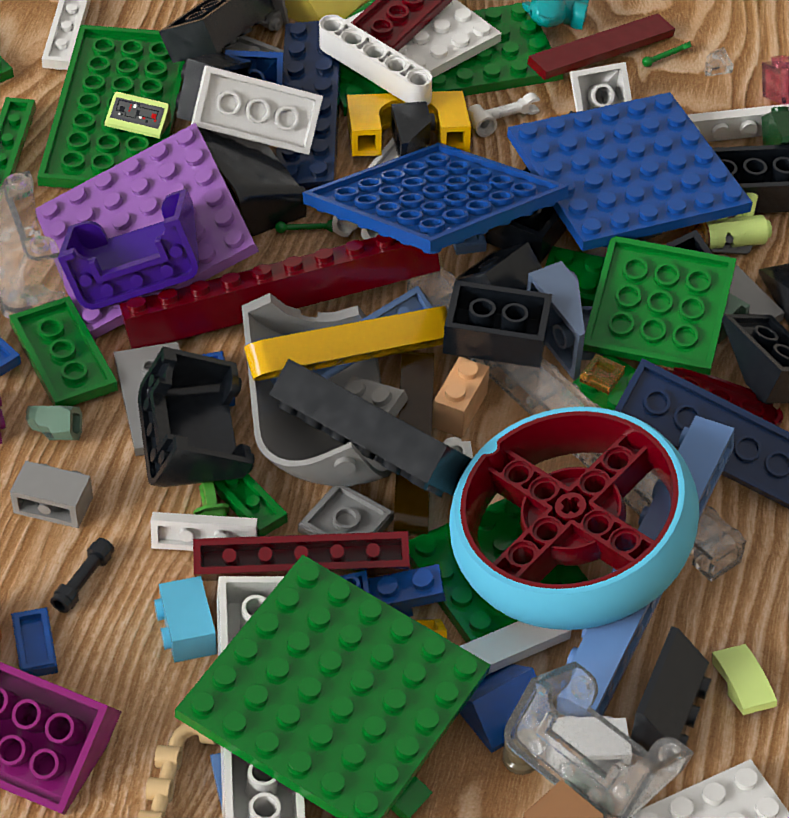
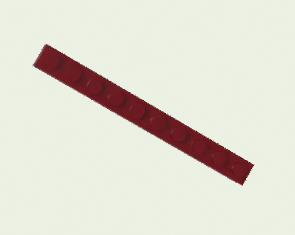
M378 234L373 238L362 241L353 240L346 243V245L335 248H322L312 254L288 257L281 262L257 265L253 269L239 273L230 272L212 280L196 281L190 286L177 290L165 289L158 295L134 297L127 302L119 303L130 347L134 349L165 344L243 323L242 305L269 293L286 306L297 309L440 271L438 253L427 254L422 249L411 245H403L396 239L383 237Z

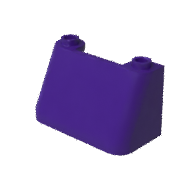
M187 188L173 192L165 197L161 207L165 220L109 239L101 225L93 221H84L68 227L58 260L80 305L91 310L99 309L194 278L200 261L194 207Z

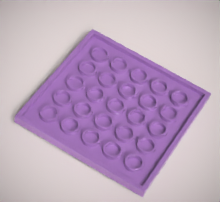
M196 123L34 209L67 294L70 296L93 339L124 324L119 303L127 302L128 300L93 310L80 305L58 260V255L69 226L84 221H93L101 225L108 239L165 220L161 210L165 197L173 192L187 188L193 202L200 261L197 274L188 281L137 297L158 295L165 289L177 290L190 286L196 281H205L259 252Z

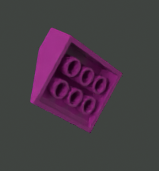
M0 662V788L65 815L105 751L122 711Z

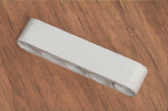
M326 15L320 19L319 46L323 52L405 103L426 101L427 105L430 104L432 100V74L430 71L338 15Z

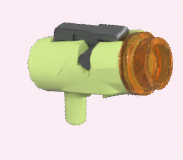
M748 192L746 194L753 202L751 212L735 215L734 218L726 217L692 225L689 228V233L697 230L713 254L746 255L750 253L752 246L767 243L768 238L772 236V225L770 220H766L764 215H754L758 195Z

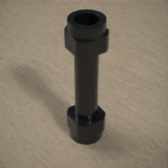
M98 538L87 549V559L66 585L60 584L54 591L50 602L55 609L62 613H67L79 601L78 592L99 565L105 566L115 551L114 546L108 540Z

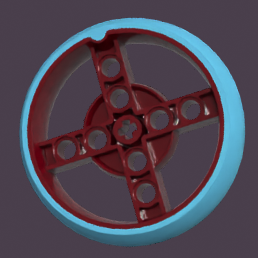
M559 408L538 413L514 423L495 435L473 457L459 479L452 500L449 522L451 546L458 566L471 587L481 598L508 617L522 623L548 629L577 630L593 628L616 622L639 611L659 597L677 578L691 553L696 539L699 521V499L695 482L681 454L669 440L647 423L627 414L605 408ZM602 453L589 468L568 467L547 474L535 466L545 460L568 454ZM649 472H652L664 483L671 499L669 517L655 540L625 523L626 504L624 497ZM498 493L521 508L520 524L522 534L492 563L481 551L478 531L488 505ZM600 559L617 570L603 577L572 584L540 583L557 565L576 566Z

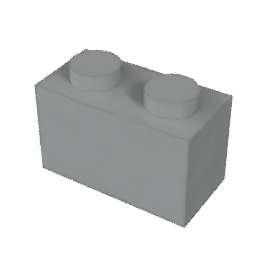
M25 461L10 490L13 513L79 528L93 499L91 477L78 471H68L43 463L38 464Z

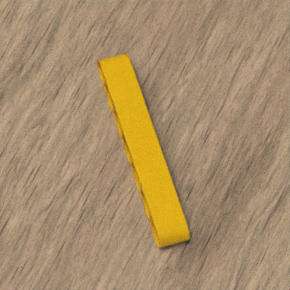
M439 306L268 338L246 345L244 351L253 380L272 379L279 377L288 359L312 371L442 345L448 312L446 306Z

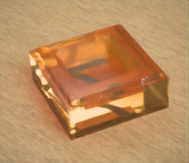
M595 354L582 371L580 382L609 395L624 375L625 366Z

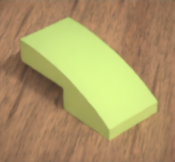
M746 644L712 652V664L727 682L728 696L743 715L777 707V699L763 669Z

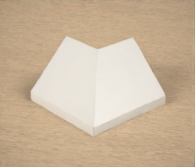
M626 62L570 72L576 112L632 100Z

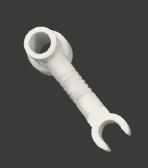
M528 93L523 98L518 99L517 102L484 110L479 104H474L467 110L471 126L480 137H487L496 130V119L517 113H528L530 115L538 113L540 110L532 103L540 101V98L535 93Z

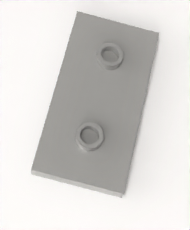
M178 342L114 352L115 365L135 456L145 455L138 407L140 384L161 348L164 346L180 350Z

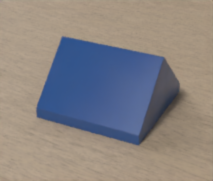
M516 664L508 665L488 674L460 712V715L491 753L504 746L505 736L513 728L521 726L535 729L552 719V713L534 669Z

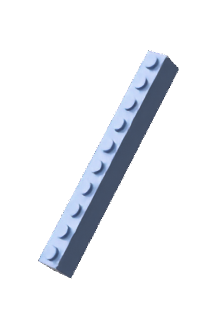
M695 416L690 427L685 426L682 430L678 452L686 462L696 485L700 519L734 449L735 428ZM660 479L657 480L652 493L653 501L650 507L644 506L638 521V531L652 540H655L663 529L671 508L669 491ZM662 594L647 606L628 617L606 625L582 629L581 637L583 639L578 648L573 647L570 651L566 664L568 669L564 677L559 676L556 679L551 696L555 698L557 714L576 719H597L604 715Z

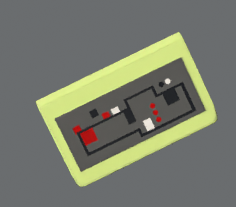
M115 92L105 120V126L161 139L171 122L170 105L156 100Z

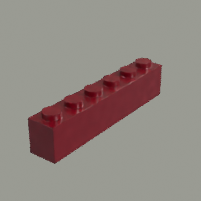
M408 531L193 539L194 576H201L202 581H218L219 576H285L302 554L339 576L365 570L368 575L393 574L410 570Z

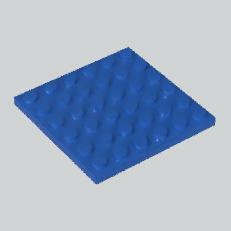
M670 92L508 127V139L532 174L568 185V198L556 202L553 208L582 251L607 246L610 239L615 236L636 239L751 212L753 203Z
M436 143L304 191L303 204L316 208L318 212L334 215L339 220H347L357 224L359 228L378 232L380 236L396 239L403 245H411L422 249L424 253L435 254L439 253L442 248L452 244H461L465 242V239L474 235L486 234L489 229L499 225H508L511 223V220L521 216H530L534 211L543 207L554 206L556 202L568 198V185L442 143Z

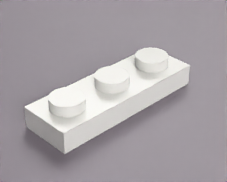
M152 512L151 516L152 549L193 551V539L257 537V518Z

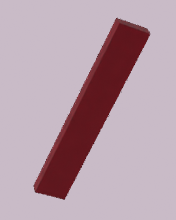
M657 13L529 55L527 64L546 80L673 37L675 28Z

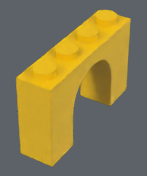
M463 91L432 92V100L427 106L429 113H434L436 128L433 132L437 135L438 143L470 152L471 124ZM391 93L347 95V126L352 157L382 155V132L390 127L391 104L405 103Z

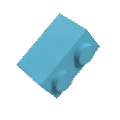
M197 576L159 584L160 599H154L157 621L164 620L166 627L160 628L164 650L171 649L174 663L217 654L216 632L202 577Z

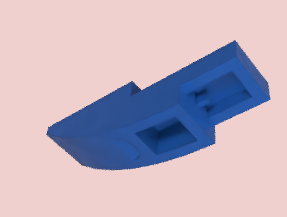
M439 564L369 578L366 570L340 576L409 617L414 616L413 607L446 601Z

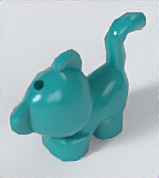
M531 0V2H522L523 9L529 13L533 22L539 26L548 28L556 27L563 23L574 29L583 30L589 0Z

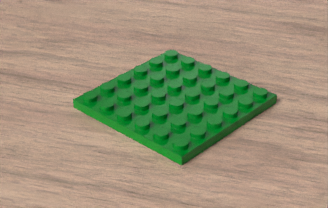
M302 554L176 707L174 717L294 792L302 795L336 818H385L489 673L491 664Z

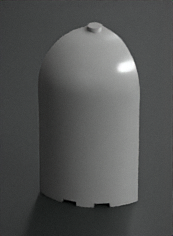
M271 293L242 305L245 346L263 339L354 323L367 317L358 305L336 312H318L317 317H308L301 315L300 309L286 306ZM378 358L358 361L328 380L343 388L352 376L381 383ZM247 361L255 441L262 454L275 466L301 480L327 486L367 484L386 478L391 474L392 471L381 466L382 464L363 456L352 442L343 444L322 430L320 431L303 422L299 417L278 407L280 400L269 395L274 386L271 380L254 381Z

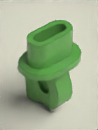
M213 482L200 484L199 491L202 507L195 509L193 514L227 516V513L230 512V505L226 503L217 504Z

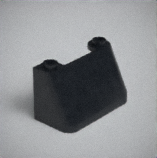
M199 128L252 237L274 229L276 223L280 221L288 224L306 217V205L303 204V192L306 189L303 186H299L268 145Z
M163 346L143 378L138 392V407L147 478L150 485L164 488L241 479L252 471L255 456L248 445L238 444L236 447L229 404L234 397L239 395L242 387V380L238 377L236 363Z

